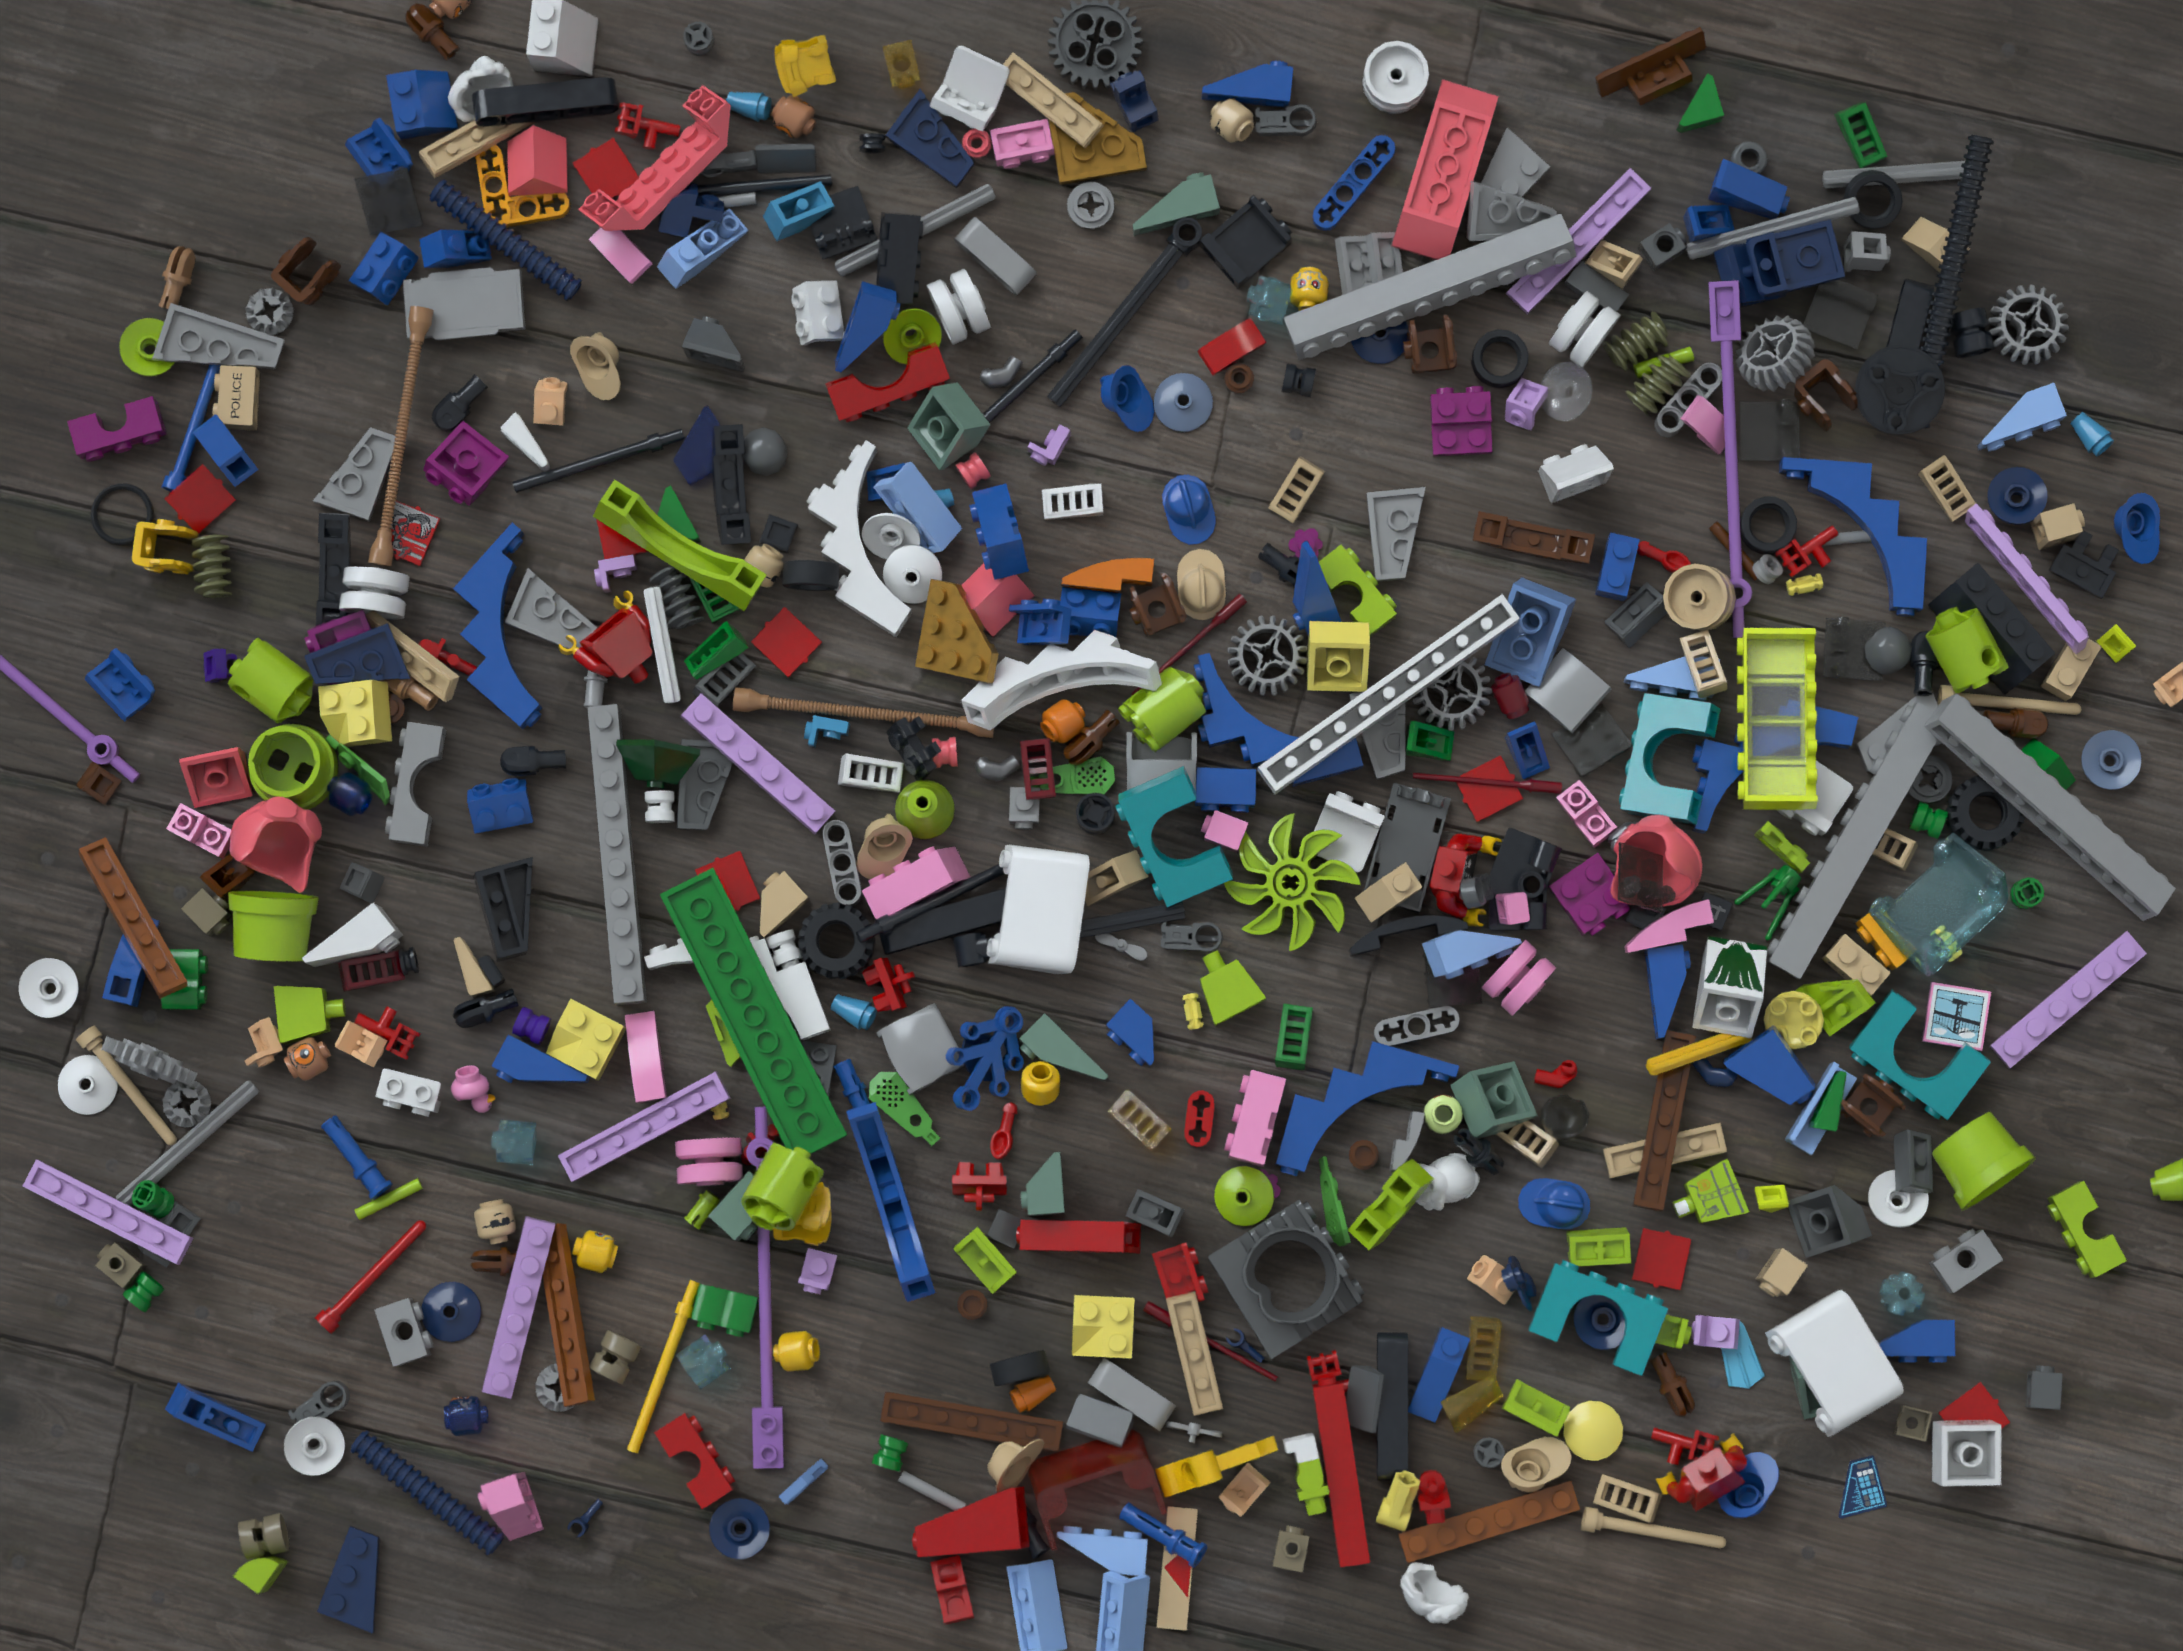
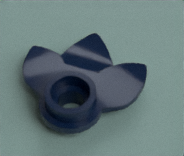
M1512 1255L1508 1257L1509 1264H1507V1268L1501 1270L1503 1281L1510 1292L1517 1290L1523 1305L1528 1311H1532L1533 1307L1530 1298L1536 1296L1534 1281L1528 1273L1523 1271L1518 1259Z

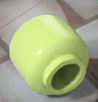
M1443 1094L1430 1099L1423 1111L1425 1113L1424 1123L1431 1131L1438 1134L1450 1133L1458 1128L1463 1116L1462 1107L1459 1102L1452 1096Z

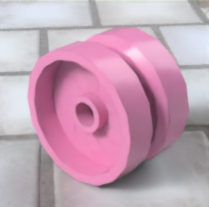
M1526 939L1481 987L1492 998L1498 997L1506 987L1510 988L1511 991L1502 1000L1501 1006L1511 1016L1524 1003L1528 1004L1545 986L1546 983L1544 981L1556 969L1546 958L1540 959L1531 969L1526 966L1534 958L1537 951Z
M710 1138L675 1142L677 1158L680 1160H695V1164L682 1165L677 1168V1184L713 1186L724 1185V1182L740 1181L743 1178V1165L738 1162H724L723 1159L738 1157L742 1154L741 1138Z

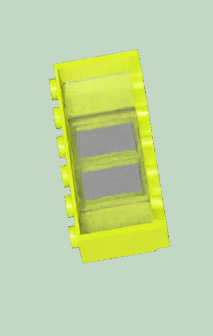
M1744 628L1742 638H1737V656H1742V666H1737V684H1743V695H1737V713H1743V724L1737 725V741L1743 742V752H1738L1737 759L1738 770H1743V781H1738V799H1743V810L1816 809L1817 740L1815 734L1817 711H1815L1816 653L1814 642L1816 628Z

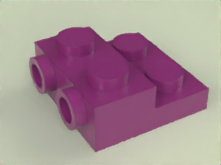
M1481 386L1467 387L1466 393H1454V388L1436 389V394H1431L1430 396L1433 457L1492 454L1490 391L1484 392Z
M462 421L426 459L423 471L426 472L425 477L431 484L435 486L441 484L449 490L448 494L454 502L458 504L465 502L470 506L488 487L489 481L508 462L509 456Z
M364 609L308 629L309 636L304 637L311 653L370 630L371 627Z
M1596 853L1548 887L1582 936L1587 932L1591 936L1595 935L1606 927L1603 921L1613 915L1618 919L1631 910L1628 904L1621 903L1611 896L1610 889L1614 875L1599 853Z

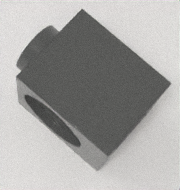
M1669 223L1642 240L1638 245V250L1653 272L1683 254L1686 248L1684 245L1686 239L1679 228L1674 229ZM1659 240H1667L1671 244L1672 250L1662 252L1657 248L1656 243Z
M2036 1365V1371H2028L2025 1407L2060 1410L2063 1373H2054L2055 1367Z

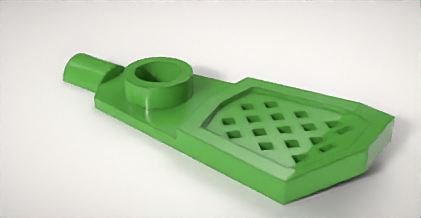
M329 735L326 741L333 749L338 751V758L341 763L349 769L353 768L358 773L359 778L386 805L390 800L386 779L348 747L342 745V743H339Z
M1101 756L1088 759L1077 766L1069 763L1053 767V774L1061 777V782L1055 785V793L1087 795L1090 793H1100L1105 795L1115 783L1114 766ZM1047 773L1039 774V776H1030V780L1048 778ZM1049 784L1031 786L1041 788L1042 790H1049Z
M880 1072L869 1082V1099L873 1103L876 1102L880 1109L914 1137L922 1136L933 1146L940 1137L931 1129L932 1120L913 1094H908L907 1089L909 1088L897 1072ZM919 1115L922 1119L919 1126L911 1125V1116Z
M1323 1156L1319 1159L1326 1228L1334 1243L1339 1246H1346L1351 1241L1341 1200H1338L1336 1195L1338 1193V1183L1329 1171L1327 1157Z

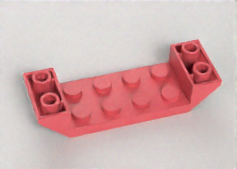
M1442 79L1391 245L1392 247L1435 260L1451 254L1470 193L1471 180H1474L1499 96Z
M703 85L693 91L682 106L696 122L684 129L681 137L672 146L664 149L660 158L651 167L644 169L639 179L631 187L623 190L616 201L598 189L585 199L584 204L578 210L604 231L645 229L667 207L668 203L680 194L727 147L731 105L726 100Z

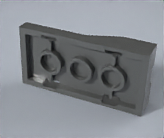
M1393 783L1363 891L1406 862L1418 881L1420 875L1426 878L1423 889L1396 906V908L1419 914L1451 798L1436 795L1419 788ZM1390 806L1396 807L1393 820L1387 819ZM1436 818L1442 820L1438 833L1433 832ZM1374 863L1380 864L1377 877L1371 876Z

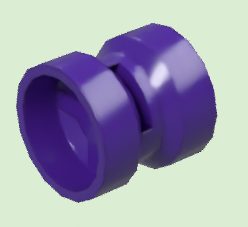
M523 1007L515 1021L512 1034L519 1037H529L531 1042L541 1045L552 1019L545 1015L537 1016L533 1013V1010Z

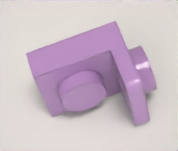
M1521 378L1506 400L1505 421L1531 430L1534 426L1535 414L1548 396V387Z
M1059 424L1056 431L1051 429L1044 442V445L1047 446L1046 450L1030 442L1027 447L1028 452L1031 453L1030 458L1046 466L1047 462L1055 465L1071 436L1070 429Z
M634 555L599 560V568L594 569L597 587L602 586L605 593L611 592L608 575L613 574L614 578L631 576V571L637 570Z
M808 1248L802 1273L798 1280V1283L804 1284V1291L820 1295L822 1289L829 1290L837 1255Z
M1696 1315V1319L1691 1326V1337L1694 1339V1345L1738 1349L1740 1319Z

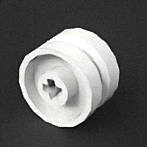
M1401 41L1386 42L1373 50L1366 61L1362 80L1364 94L1373 106L1380 111L1392 114L1407 112L1417 106L1424 96L1429 76L1428 64L1421 51L1410 43ZM1393 75H1399L1400 79L1394 80Z
M965 269L959 270L950 276L953 294L950 293L946 283L941 279L927 285L933 305L953 345L967 339V330L963 322L965 319L971 330L976 334L991 328L983 300Z
M1588 291L1567 311L1558 324L1557 331L1549 341V345L1561 353L1566 351L1573 341L1576 340L1577 344L1570 353V360L1581 368L1593 356L1620 317L1619 313L1608 306L1603 308L1595 319L1592 318L1599 305V299Z
M346 567L344 568L342 583L348 588L358 591H347L341 594L339 609L350 614L364 609L365 614L374 610L385 619H403L406 603L401 598L391 595H402L408 592L410 577L403 573L381 568Z

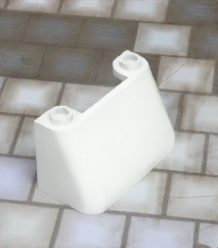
M1005 845V850H1002L1000 854L999 866L1003 868L1004 874H1008L1000 933H997L993 939L990 938L987 944V956H990V964L1052 974H1066L1073 971L1077 959L1090 862L1088 855Z
M1838 1290L1818 1300L1765 1333L1768 1337V1344L1774 1353L1782 1356H1791L1821 1407L1816 1410L1817 1417L1815 1421L1818 1428L1827 1437L1840 1432L1903 1394V1385L1855 1304L1849 1295L1842 1290Z

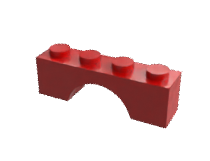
M934 342L908 352L907 365L904 372L895 382L881 387L870 386L861 382L853 373L828 382L825 385L839 421L845 419L846 422H851L861 418V412L869 409L877 412L888 408L890 401L898 398L901 401H906L916 397L919 390L928 387L930 391L932 387L945 385L944 381L950 379L939 347Z

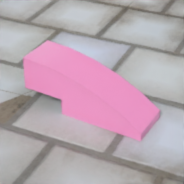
M1709 899L1685 905L1653 921L1624 946L1625 953L1687 941L1686 928L1714 923Z
M655 1011L625 1015L636 1103H644L667 1098Z

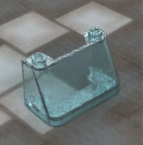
M1951 833L1946 839H1941L1933 849L1934 864L1895 900L1890 896L1879 897L1873 902L1869 910L1870 915L1887 937L1926 976L1933 975L1956 952L2004 908L2009 896L2005 873L1954 833ZM1937 929L1941 930L1939 934H1936Z

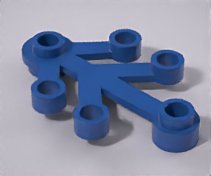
M1004 1006L997 1011L994 1019L980 1023L965 1022L962 1024L960 1033L967 1040H976L980 1034L995 1032L989 1042L964 1049L952 1047L947 1051L946 1060L950 1065L961 1066L965 1061L980 1057L965 1086L959 1087L953 1094V1101L957 1108L967 1111L977 1108L980 1103V1094L977 1088L990 1065L993 1077L989 1084L990 1093L998 1097H1004L1008 1094L1010 1086L1005 1079L1004 1067L1009 1071H1019L1024 1065V1059L1019 1052L1016 1034L1023 1026V1017L1016 1008ZM1008 1016L1009 1022L1007 1025H1005V1020ZM970 1026L973 1027V1033L971 1036L968 1033V1029ZM1005 1040L1008 1054L1005 1055L1002 1061L1000 1047ZM956 1052H958L959 1058L957 1061L954 1060V1054ZM1013 1057H1015L1016 1064L1014 1067H1012L1011 1060ZM999 1083H1001L1002 1086L1000 1092L997 1091V1085ZM965 1093L966 1099L962 1102V1096Z

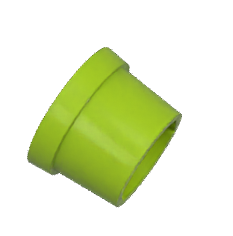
M285 724L273 727L262 733L255 740L249 753L250 780L256 793L263 801L272 797H284L292 800L299 807L309 810L323 802L336 783L338 760L335 750L328 744L326 737L322 733L309 726ZM276 749H280L289 755V760L282 771H278L268 765V761ZM301 763H307L314 767L305 784L294 778Z
M274 891L228 892L229 910L233 911V947L235 957L265 961H304L302 958L307 954L312 915H315L317 912L319 897Z
M1991 1112L1983 1114L1958 1130L1932 1152L1934 1159L1954 1189L1955 1194L1953 1196L1962 1211L1978 1204L2028 1168L2036 1159L2024 1145L2020 1146Z

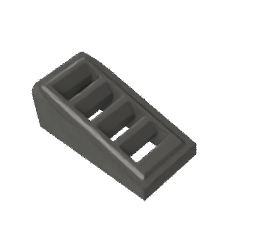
M741 653L732 659L744 669L741 673L728 661L707 673L695 685L693 694L698 697L702 693L719 708L732 694L735 687L742 683L756 665ZM723 668L735 678L733 681L721 671ZM714 677L726 686L724 690L713 681ZM707 686L708 688H710L718 697L714 696V695H713L707 688H705V687Z

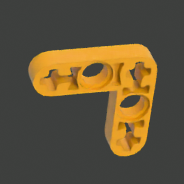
M496 144L476 155L483 207L485 208L484 212L492 214L496 212L495 203L493 201L488 203V199L498 200L505 196V200H499L502 211H507L506 214L502 215L500 224L505 223L508 225L507 227L560 219L569 213L571 204L565 193L510 197L508 194L504 157L501 149ZM491 150L494 155H497V157L493 158V167L495 170L500 168V172L490 171L483 174V171H489L487 161L482 159V157L486 156V151ZM492 178L500 179L502 181L501 190L497 193L488 192L486 189L488 180ZM555 197H558L560 202H565V204L560 206L559 211H555L553 207H545L546 214H541L542 208L538 200L543 199L544 205L552 204ZM524 202L535 204L536 211L532 216L525 217L520 214V206Z

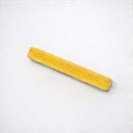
M1721 1033L1652 1057L1647 1060L1646 1069L1650 1075L1655 1076L1746 1044L1752 1038Z

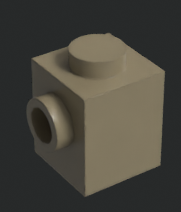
M204 888L181 908L209 936H212L214 933L216 935L222 933L230 924L227 920L232 916L226 910L229 904L217 894L213 896Z
M114 1242L112 1246L108 1243L97 1256L99 1262L95 1265L124 1289L130 1287L138 1274L147 1267L143 1261L121 1243Z
M1287 1525L1286 1531L1279 1530L1272 1566L1303 1572L1309 1536L1303 1535V1528Z

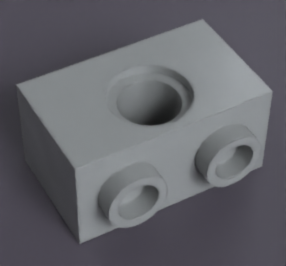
M1972 1228L1958 1237L1959 1244L1951 1249L1946 1245L1933 1254L1935 1260L1929 1264L1948 1293H1955L2003 1261V1258L1984 1230L1975 1232ZM1963 1250L1967 1251L1972 1259L1971 1264L1966 1268L1961 1267L1957 1261L1958 1254Z
M406 1298L374 1309L393 1367H398L431 1355L429 1348L433 1347V1342L429 1331H423L420 1320L424 1319V1315L419 1302L414 1303L413 1298ZM407 1322L412 1326L413 1334L408 1340H403L399 1336L398 1330L401 1324Z

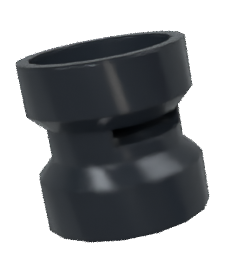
M1287 363L1281 392L1289 394L1299 392L1301 396L1310 398L1316 369L1310 367L1300 369L1295 364ZM1300 373H1302V374H1303V377H1302L1301 387H1300V388H1297V387H1298V382H1299Z

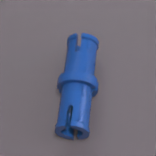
M851 1059L833 1066L844 1088L842 1093L844 1097H848L852 1108L855 1109L870 1104L864 1090L866 1086L864 1082L861 1083Z

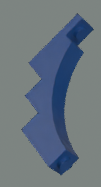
M1783 457L1779 462V474H1786V478L1794 480L1804 479V475L1808 476V492L1818 495L1839 507L1870 536L1886 575L1889 592V611H1897V616L1914 617L1915 612L1919 613L1923 609L1927 538L1897 536L1900 501L1870 499L1872 463Z
M512 522L453 589L479 612L460 633L468 643L485 657L484 661L468 677L467 681L520 728L524 729L526 726L532 727L542 715L539 711L543 707L529 694L521 683L509 658L505 642V600L511 578L516 569V565L506 557V554L508 552L513 554L523 543L521 538L524 535L522 530Z
M1372 1041L1362 1075L1333 1068L1324 1102L1297 1094L1294 1095L1275 1165L1281 1166L1280 1172L1292 1176H1297L1298 1171L1304 1173L1316 1144L1328 1127L1346 1110L1368 1097L1387 1090L1422 1086L1426 1071L1432 1072L1431 1078L1448 1082L1449 1077L1456 1078L1459 1066Z

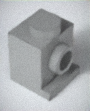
M1851 231L1843 245L1845 272H1851L1852 269L1881 271L1885 263H1889L1891 248L1886 244V234Z

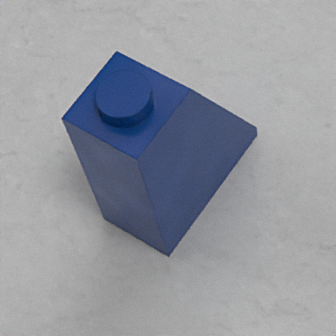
M1723 159L1716 172L1708 199L1773 220L1778 217L1779 212L1785 214L1790 197L1785 196L1787 186Z
M1775 1025L1724 1058V1064L1728 1069L1789 1105L1795 1101L1801 1104L1813 1095L1812 1090L1815 1089L1814 1080Z

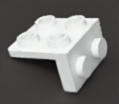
M960 45L954 51L943 84L933 96L930 107L938 110L945 116H951L965 123L970 128L983 132L995 114L1010 70L1008 67Z
M1816 761V795H1818L1816 809L1777 811L1789 819L1794 817L1803 823L1801 827L1810 834L1823 836L1827 833L1833 824V819L1852 793L1853 786Z
M1339 791L1335 795L1329 793L1314 831L1332 830L1343 836L1323 849L1317 856L1325 860L1343 861L1356 872H1360L1365 865L1385 816L1379 814L1381 809L1374 805L1364 803L1362 807L1353 803V797Z

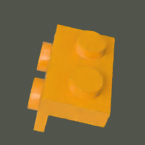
M1877 906L1855 923L1858 926V934L1865 943L1872 944L1877 951L1875 956L1885 968L1889 967L1891 970H1894L1915 953V950L1881 906Z

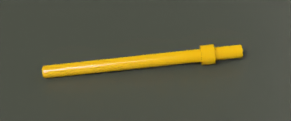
M689 1280L682 1302L678 1301L675 1313H677L627 1447V1450L637 1454L639 1452L687 1320L692 1316L693 1304L697 1296L699 1284H701L696 1281Z

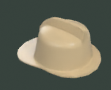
M601 332L595 333L591 337L580 336L574 339L570 345V353L587 390L601 400H610L616 397L620 391L621 382L616 368L619 361V352L615 344L604 337Z
M1197 549L1190 551L1183 556L1178 564V597L1187 615L1199 620L1210 619L1225 604L1226 590L1223 564L1218 556L1209 550Z
M886 814L884 818L871 822L865 831L864 843L856 860L857 869L860 874L870 880L883 873L886 877L895 872L893 867L902 863L913 840L911 831L894 820L891 814Z
M1542 1437L1507 1452L1502 1459L1501 1469L1512 1488L1528 1493L1536 1492L1543 1488L1545 1483L1558 1478L1567 1471L1571 1464V1453L1569 1447L1563 1441L1553 1437Z
M1042 1439L1032 1441L1024 1447L1012 1441L998 1445L988 1464V1472L997 1482V1493L1008 1488L1017 1487L1029 1467L1043 1449L1044 1441Z

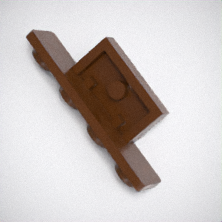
M1698 27L1692 31H1687L1667 43L1660 44L1650 51L1634 56L1614 68L1603 71L1595 77L1599 95L1605 97L1628 86L1641 106L1692 82V73L1683 59L1706 48L1702 28Z

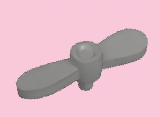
M1110 933L1095 936L1099 943L1115 947L1119 952H1126L1136 960L1143 961L1148 956L1144 948L1128 944L1124 939L1118 940Z
M1166 1422V1428L1187 1431V1434H1190L1189 1442L1195 1443V1438L1199 1434L1222 1438V1432L1201 1429L1200 1424L1189 1423V1425H1184L1176 1422Z

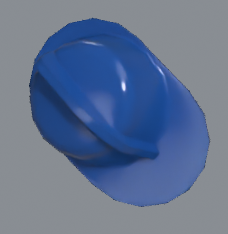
M1130 365L1121 366L1115 373L1101 377V400L1103 405L1108 410L1117 413L1128 429L1139 432L1148 428L1153 420V401L1135 368Z
M1179 475L1171 479L1164 488L1162 499L1173 535L1181 542L1187 544H1199L1207 540L1214 531L1216 519L1206 485L1198 477L1192 475Z
M2136 493L2115 513L2114 529L2122 539L2127 555L2134 562L2147 564L2153 561L2159 552L2160 510L2157 502L2151 495Z
M1548 1178L1534 1179L1521 1189L1518 1198L1519 1209L1523 1217L1530 1223L1539 1226L1574 1229L1582 1225L1590 1212V1199L1586 1191L1579 1185L1568 1181Z
M1754 1452L1745 1456L1747 1465L1742 1471H1738L1745 1483L1718 1498L1721 1509L1726 1514L1735 1518H1746L1759 1514L1765 1508L1768 1498L1779 1480L1777 1463L1768 1454Z

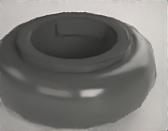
M1751 141L1742 142L1736 146L1731 156V162L1758 174L1764 171L1768 160L1764 148L1758 143ZM1744 152H1752L1757 156L1758 161L1754 167L1743 165L1741 155Z

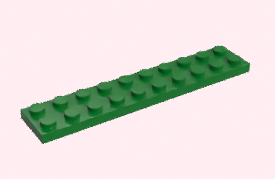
M711 868L661 893L660 896L785 1147L792 1150L795 1147H800L812 1154L848 1136L715 869Z

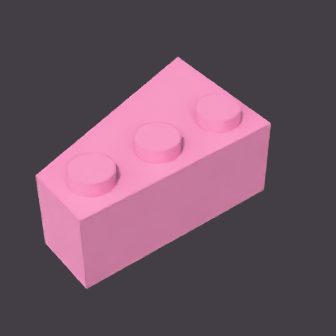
M934 846L918 854L920 859L910 863L909 860H906L893 867L895 871L893 874L886 877L883 873L869 880L870 886L861 891L875 919L886 914L888 916L893 915L945 890L957 882L970 878L956 847L937 850Z
M1251 1070L1250 1076L1243 1075L1239 1092L1245 1093L1242 1105L1236 1104L1232 1121L1237 1122L1234 1134L1228 1133L1224 1150L1230 1151L1228 1158L1261 1167L1264 1166L1286 1082L1285 1078Z
M525 1472L513 1474L480 1486L482 1492L478 1493L482 1509L489 1511L490 1516L509 1541L544 1529Z

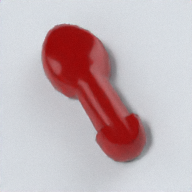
M1641 541L1638 544L1637 553L1639 555H1645L1662 563L1663 567L1671 573H1674L1683 566L1691 565L1689 559L1678 551L1665 552L1649 545L1650 542Z
M1013 1102L1004 1105L1000 1128L992 1135L990 1141L991 1154L997 1160L1005 1158L1013 1145L1011 1130L1015 1114L1017 1115L1018 1113L1017 1105Z

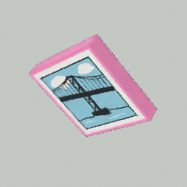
M1931 982L1922 1042L1961 1048L1964 1042H1966L1977 1051H1982L1991 992Z

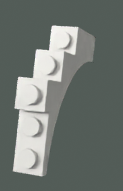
M865 441L862 446L858 444L849 457V460L852 462L847 470L841 469L833 481V484L836 486L834 489L823 484L820 489L816 487L807 500V503L810 504L808 511L836 529L834 533L829 531L820 545L823 547L822 555L825 558L838 564L839 567L850 573L848 577L843 575L839 579V587L834 589L837 591L836 599L894 637H897L911 616L912 610L895 597L878 578L866 557L860 536L858 519L860 493L866 472L877 453L876 446Z
M1094 630L1074 651L1049 644L1028 665L1022 661L1005 657L996 666L994 682L980 681L961 701L967 721L991 731L1006 717L1025 705L1067 689L1089 685L1118 684L1156 691L1162 685L1155 661L1120 649V644L1116 637Z
M758 936L749 938L785 1011L791 1017L800 1038L804 1041L831 1031L807 963H799V960L795 959L782 964L783 970L777 971L766 939L759 940ZM682 938L677 939L678 945L667 948L666 944L650 949V955L644 957L648 969L654 970L673 964L693 963Z

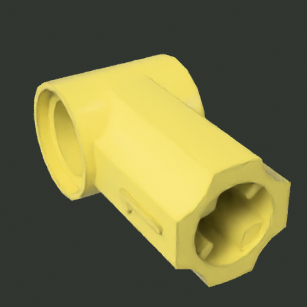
M1405 1470L1395 1473L1387 1497L1383 1498L1376 1518L1377 1523L1405 1532L1413 1508L1412 1503L1420 1483L1413 1473Z

